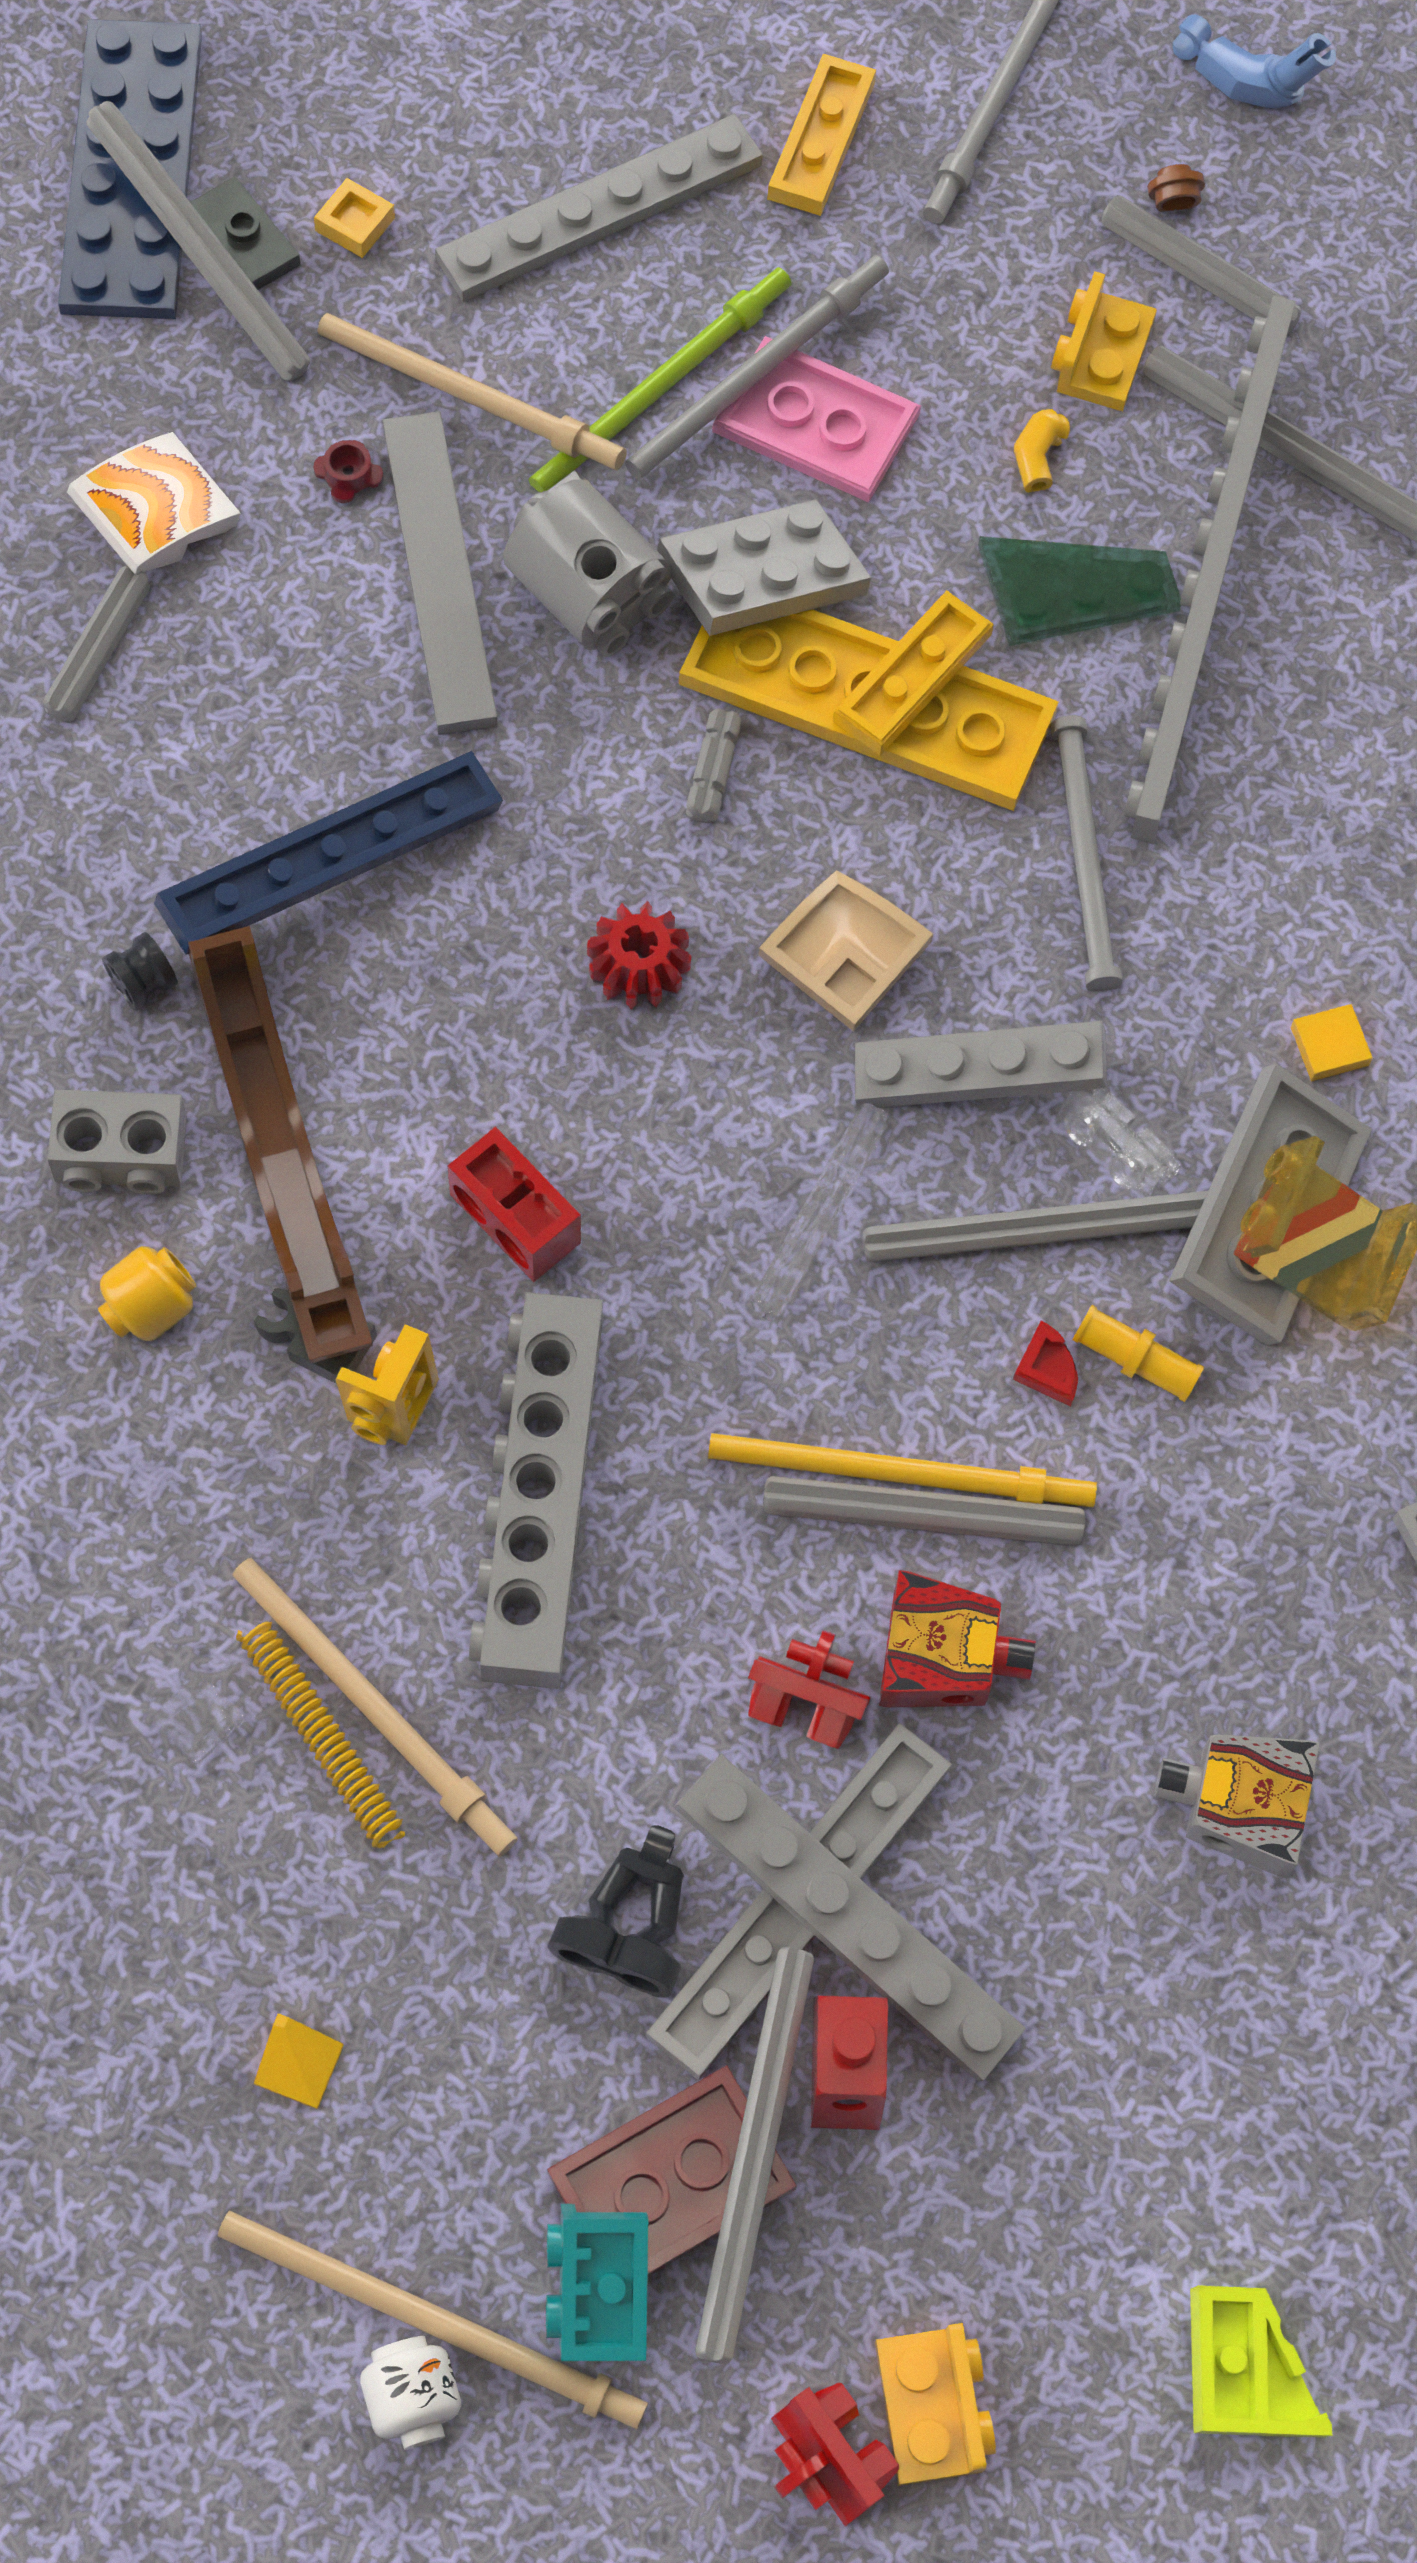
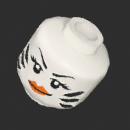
M417 2336L397 2341L372 2351L373 2363L362 2371L360 2384L375 2434L384 2439L401 2437L404 2450L417 2448L443 2439L445 2434L442 2424L453 2419L461 2408L460 2395L446 2350L440 2346H427L425 2336Z

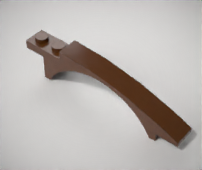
M247 926L188 942L190 949L188 955L212 1033L216 1053L309 1362L311 1364L371 1347L373 1342L356 1289L349 1257L335 1225L295 1096L251 928Z

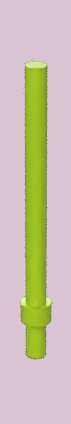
M777 267L751 290H740L723 305L724 313L589 426L590 432L610 441L740 329L743 332L748 331L763 318V309L792 285V281L786 271ZM559 452L529 477V483L539 493L548 491L576 470L588 457L580 454L573 458Z

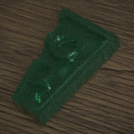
M979 536L978 548L1009 646L1180 611L1181 596L1166 551Z

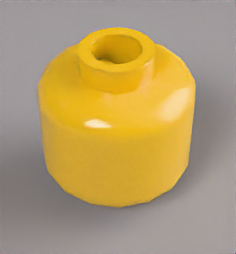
M140 1246L101 1277L100 1290L106 1302L98 1307V1311L110 1328L121 1338L131 1332L143 1341H154L193 1309V1299L190 1292L197 1286L187 1269L169 1249L163 1247L157 1252L150 1247Z

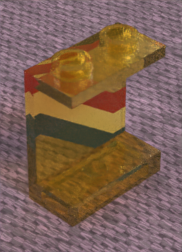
M1317 1136L1279 1147L1270 1156L1265 1165L1263 1174L1266 1180L1257 1201L1247 1209L1241 1220L1240 1230L1243 1233L1233 1254L1346 1329L1357 1331L1386 1324L1417 1251V1205L1411 1202L1387 1210H1381L1318 1167L1316 1163L1325 1142Z

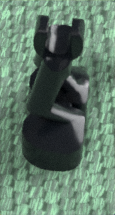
M653 1825L649 1829L641 1852L631 1848L622 1849L588 1900L591 1917L580 1915L559 1917L547 1945L549 1951L564 1962L590 1972L609 1975L622 1984L655 1997H669L680 1973L681 1965L666 1948L658 1943L676 1934L684 1874L681 1868L668 1863L674 1850L675 1833L662 1826ZM637 1881L651 1886L650 1925L637 1934L626 1936L619 1934L618 1930L614 1927V1908Z

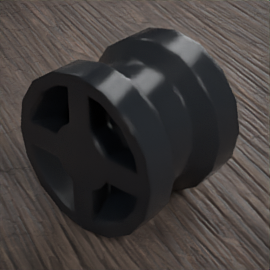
M146 932L135 937L132 947L123 953L112 951L102 958L103 965L111 981L122 993L133 1010H137L145 1005L148 995L157 989L167 991L178 984L177 977L168 959L155 940Z

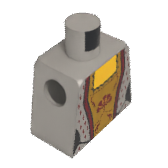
M1211 1735L1202 1750L1199 1766L1162 1758L1154 1797L1192 1806L1186 1838L1276 1876L1288 1878L1298 1863L1319 1742L1251 1736Z

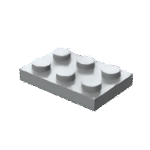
M817 499L659 538L657 549L659 554L671 565V579L709 636L865 596L868 594L871 576Z

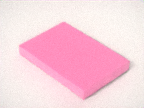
M765 336L755 353L772 339ZM796 350L722 411L713 422L712 432L869 503L919 417L921 405Z

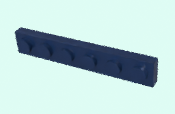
M470 751L157 893L154 905L183 952L187 955L190 953L188 942L244 928L497 812L503 799L474 753Z

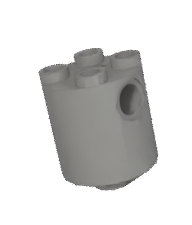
M572 480L556 487L551 492H540L529 499L518 512L515 519L516 527L509 536L503 552L504 565L588 650H598L603 657L615 655L627 643L631 628L646 617L653 619L659 616L671 604L674 598V592L668 587L671 579V565L587 480Z

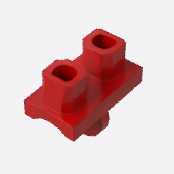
M826 1630L822 1631L816 1647L795 1639L791 1640L786 1658L808 1665L807 1673L759 1656L758 1659H754L748 1679L755 1681L751 1691L749 1717L782 1727L792 1698L795 1695L817 1704L806 1737L839 1749L854 1725L855 1719L861 1720L864 1717L871 1696L821 1678L823 1672H827L848 1680L854 1664L852 1660L831 1653L836 1634Z
M836 2383L816 2393H813L811 2388L808 2387L792 2398L789 2404L771 2418L786 2440L774 2451L790 2473L778 2482L774 2488L782 2499L800 2488L815 2511L828 2502L844 2526H847L885 2496L881 2490L898 2472L899 2464L886 2445L877 2439L859 2452L855 2453L840 2430L858 2417L859 2412L857 2403L842 2383Z

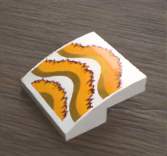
M173 432L137 444L103 461L70 483L67 491L135 575L141 571L146 572L181 561L189 543L227 532L236 526L241 514Z

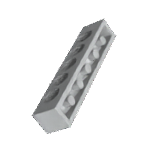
M526 1292L523 1314L511 1313L508 1351L518 1352L516 1374L504 1373L500 1399V1412H510L511 1416L508 1435L496 1434L492 1466L493 1473L503 1474L501 1497L489 1495L485 1519V1535L496 1536L493 1559L481 1558L477 1584V1597L488 1598L485 1622L473 1621L469 1648V1661L480 1662L481 1681L552 1689H560L603 1322V1300ZM548 1357L559 1358L568 1366L565 1371L555 1376L543 1375L534 1368L540 1360ZM541 1417L551 1418L561 1426L558 1432L549 1437H538L527 1430V1426L533 1420ZM533 1478L544 1479L554 1487L548 1496L541 1499L527 1498L519 1491V1488L524 1482ZM524 1540L538 1541L547 1550L540 1559L533 1562L518 1560L511 1553L514 1546ZM518 1602L532 1604L539 1611L538 1617L527 1625L512 1624L505 1619L503 1614L509 1606Z

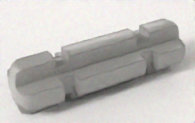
M715 709L709 714L706 736L702 741L693 776V786L690 788L686 804L687 816L695 821L713 823L718 819L722 804L721 798L725 792L734 756V747L737 744L741 729V718L733 711Z

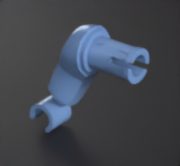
M1196 14L1189 15L1180 24L1179 28L1182 33L1173 41L1174 54L1183 60H1190L1198 56L1195 69L1229 98L1266 108H1284L1300 101L1304 95L1305 84L1324 69L1331 67L1336 61L1335 49L1330 50L1322 57L1318 55L1332 45L1320 33L1310 35L1304 43L1286 57L1275 54L1254 55L1223 36L1208 43L1212 34L1211 26L1206 19Z

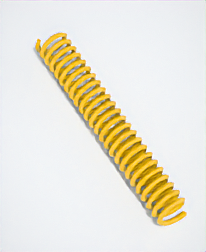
M266 1621L259 1624L245 1637H242V1631L238 1630L236 1640L242 1642L241 1647L243 1650L248 1651L247 1657L254 1659L253 1666L259 1667L258 1673L265 1676L264 1683L270 1684V1692L276 1693L275 1699L282 1701L281 1709L287 1710V1717L293 1718L292 1725L299 1727L298 1734L304 1736V1743L310 1744L309 1751L315 1753V1760L321 1761V1769L327 1770L326 1777L333 1779L332 1786L338 1787V1795L344 1796L343 1803L350 1805L349 1812L356 1813L355 1821L361 1822V1830L367 1831L366 1838L373 1839L372 1847L384 1848L392 1840L402 1839L405 1836L404 1831H400L389 1841L379 1842L386 1833L398 1829L402 1825L403 1819L398 1818L391 1821L396 1817L397 1810L386 1812L391 1806L389 1801L379 1804L385 1798V1793L375 1794L379 1790L380 1784L370 1785L373 1782L374 1776H365L368 1767L358 1768L362 1764V1758L353 1759L356 1756L357 1750H348L351 1741L341 1742L345 1738V1733H336L339 1730L340 1724H331L334 1715H326L328 1707H320L323 1698L313 1699L317 1694V1690H308L311 1687V1681H303L306 1673H297L300 1669V1664H292L295 1656H286L289 1647H281L283 1639L276 1638L277 1630H270L272 1622ZM263 1634L251 1645H247L254 1636ZM267 1643L257 1653L253 1654L254 1650L260 1644ZM269 1651H274V1652H272L270 1655H268V1656L263 1660V1662H259L260 1658H261L265 1653H267V1652H269ZM280 1659L269 1670L264 1671L271 1661ZM285 1668L275 1678L270 1679L276 1670ZM291 1676L280 1687L275 1688L284 1677ZM296 1685L285 1696H281L289 1686ZM303 1693L299 1697H297L291 1704L287 1705V1702L295 1694ZM309 1701L296 1713H292L300 1703ZM314 1710L303 1721L298 1722L305 1712ZM313 1719H319L309 1729L304 1730ZM326 1727L314 1738L309 1739L318 1728ZM331 1736L320 1747H315L323 1737ZM338 1744L334 1748H332L326 1755L321 1756L324 1750H326L330 1745ZM343 1753L338 1758H336L331 1764H327V1762L335 1754ZM350 1761L338 1772L332 1773L339 1764ZM355 1770L350 1775H348L343 1781L338 1782V1780L347 1771ZM362 1778L348 1790H344L352 1780ZM367 1787L355 1798L349 1799L359 1788ZM372 1796L360 1807H356L364 1797ZM379 1804L367 1815L361 1816L371 1805ZM386 1812L372 1824L367 1825L375 1815ZM383 1822H390L378 1833L372 1834Z

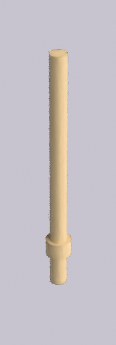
M326 313L319 322V335L551 440L552 448L573 458L581 454L616 471L622 467L626 459V448L591 433L589 425L568 415L560 419L329 313Z
M252 1558L243 1561L233 1572V1577L442 1797L439 1802L442 1808L458 1824L465 1821L498 1857L506 1854L516 1844L518 1837L484 1803L487 1795L469 1776L460 1778Z

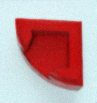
M1040 1321L1016 1369L1013 1380L1071 1407L1078 1386V1374L1074 1359L1062 1335L1049 1324Z

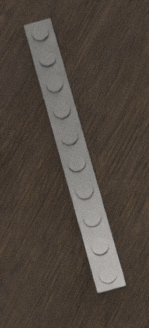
M1273 296L1267 318L1255 316L1247 351L1257 353L1254 368L1242 366L1234 396V401L1244 403L1241 418L1232 416L1228 418L1220 451L1231 454L1227 469L1215 467L1207 502L1218 504L1214 520L1202 518L1193 553L1204 555L1200 572L1188 570L1180 605L1191 607L1186 624L1174 622L1166 657L1177 659L1173 676L1160 675L1152 709L1163 712L1159 729L1146 728L1138 759L1139 763L1149 765L1144 783L1132 781L1124 816L1135 818L1131 834L1132 839L1155 843L1296 302L1294 300Z

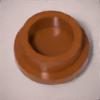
M1186 164L1164 167L1158 171L1157 177L1148 183V195L1152 200H1155L1156 209L1160 212L1192 209L1201 202L1200 192L1205 188L1204 175L1198 171L1191 170V167Z

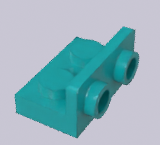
M561 2204L560 2224H547V2268H560L559 2294L546 2295V2338H559L561 2361H646L647 2212H576L575 2204Z

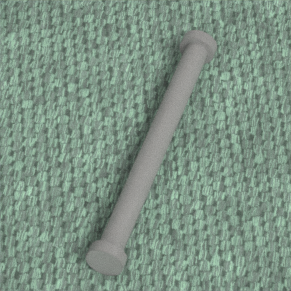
M1067 715L1055 719L1051 723L1050 728L1052 739L1059 742L1090 970L1085 973V983L1089 991L1117 989L1123 984L1121 969L1114 966L1083 746V738L1088 734L1086 719L1081 716Z

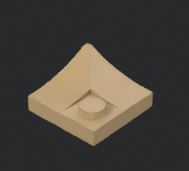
M836 870L805 898L759 947L758 956L854 1032L932 942L933 933L876 892Z

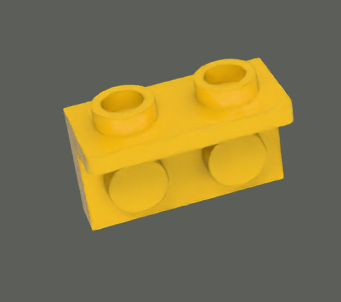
M1094 271L1088 290H1076L1067 323L1074 324L1075 327L1071 337L1060 336L1051 369L1060 371L1057 386L1058 393L1123 412L1155 320L1157 309L1102 293L1106 274Z
M405 1324L396 1343L388 1341L381 1349L373 1370V1377L377 1378V1380L343 1367L335 1379L347 1420L353 1423L351 1429L360 1437L379 1445H386L388 1439L407 1445L439 1381L429 1334Z
M963 2323L948 2325L946 2329L876 2339L875 2347L892 2453L899 2464V2470L896 2473L898 2486L978 2474L987 2469L985 2455L996 2454V2443L989 2410L980 2412L977 2410L973 2383L983 2382L984 2380L982 2358L977 2338L966 2340Z

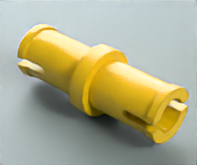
M1091 1305L1072 1339L1074 1342H1080L1121 1365L1123 1368L1120 1373L1132 1378L1134 1374H1137L1179 1397V1400L1183 1402L1187 1400L1204 1369V1366L1197 1365L1154 1341L1156 1334L1144 1329L1141 1334L1099 1311L1094 1305Z

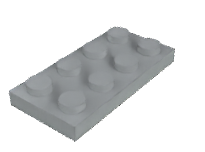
M1275 1063L1262 1068L1169 1282L1266 1346L1281 1343L1309 1277L1297 1282L1293 1292L1290 1293L1233 1253L1238 1243L1332 1198L1337 1187L1346 1191L1372 1129Z

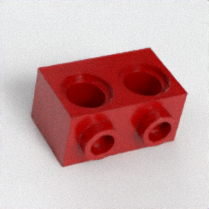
M496 1126L447 1165L450 1196L533 1282L538 1280L581 1244V1214Z

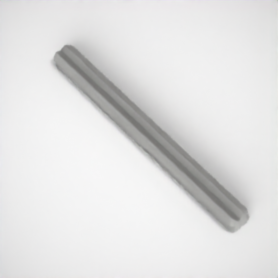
M109 101L93 107L89 112L87 126L281 378L290 382L303 375L308 370L310 357L118 108Z
M1158 345L1148 356L1143 369L1146 377L1224 425H1227L1229 416L1241 418L1244 403L1234 401L1235 389L1164 346ZM1267 411L1258 446L1417 542V501L1271 411Z
M1208 1191L871 1226L863 1231V1250L867 1261L877 1262L1192 1228Z
M781 1948L776 1959L695 2348L696 2356L709 2362L728 2364L734 2354L814 1963L813 1954L801 1949Z

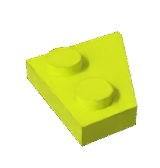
M1202 2285L1190 2288L1194 2433L1319 2438L1332 2436V2424L1327 2413L1320 2414L1301 2376L1306 2370L1294 2345L1290 2344L1281 2332V2319L1266 2288Z

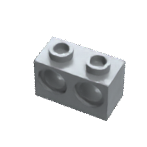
M54 1090L47 1158L54 1181L63 1182L66 1188L77 1192L98 1191L101 1189L102 1184L127 1185L129 1190L146 1195L162 1193L165 1190V1186L181 1187L187 1123L182 1095ZM96 1137L100 1139L99 1144L89 1151L79 1152L71 1149L74 1143L81 1138ZM148 1139H158L164 1142L158 1151L151 1154H141L134 1151L141 1142Z

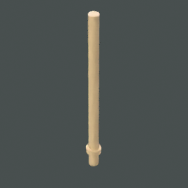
M228 2211L220 2226L218 2237L584 2405L582 2412L596 2419L600 2412L634 2429H638L648 2402L611 2386L613 2378L599 2373L597 2378H593L232 2211Z

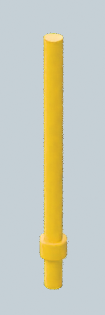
M711 1433L708 1459L1016 1498V1501L1042 1504L1044 1501L1094 1508L1097 1482L1046 1476V1469L1020 1466L1019 1472L716 1433Z

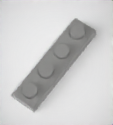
M1102 1021L855 1043V1101L859 1107L883 1108L1107 1088L1106 1030Z

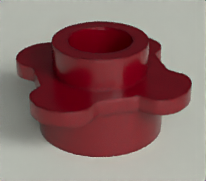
M342 440L334 443L327 449L325 455L319 456L315 460L313 465L315 476L327 482L331 488V497L339 503H349L354 499L356 493L367 487H378L383 481L382 468L371 463L369 451L363 443L356 440ZM347 468H351L354 470V472L351 475H345L343 473V471Z

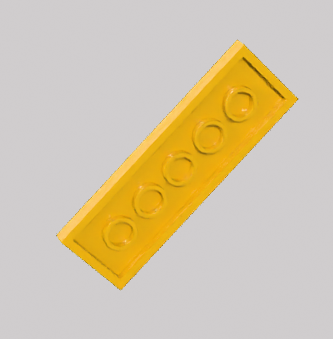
M813 609L709 636L702 625L679 672V685L1012 811H1014L1038 757L1050 725L1057 713L1059 703L1057 700L963 666L879 756L834 723L833 715L834 710L899 641Z

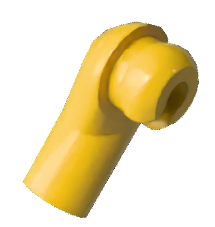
M1045 409L1033 414L1014 443V454L1023 486L1027 493L1046 490L1053 485L1045 454L1051 446L1061 445V438L1067 439L1070 434L1068 419L1062 414H1057L1053 409Z

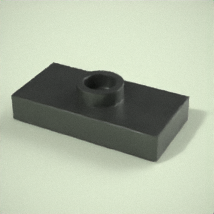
M235 176L190 202L257 290L301 265L300 254Z

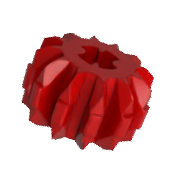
M648 901L640 908V914H632L621 903L619 908H617V921L601 916L596 924L598 936L590 937L587 942V956L593 960L589 964V975L593 982H604L603 994L607 1000L619 995L624 990L626 991V1005L631 1010L638 1003V994H646L649 1002L657 1008L659 1003L662 1002V989L677 994L682 988L681 974H687L691 969L692 956L686 951L689 947V935L686 929H674L675 916L672 915L671 910L655 918L652 916V906ZM634 950H639L640 954L646 958H639V955Z

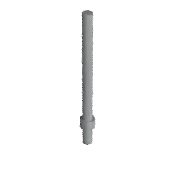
M1059 0L1033 1L954 153H949L945 156L935 175L937 185L923 210V215L928 221L935 224L942 223L957 194H962L966 191L975 174L973 163Z
M874 255L846 279L838 277L822 290L820 301L625 461V466L629 473L638 480L643 478L833 319L842 320L861 304L860 297L889 274L886 262L881 257Z

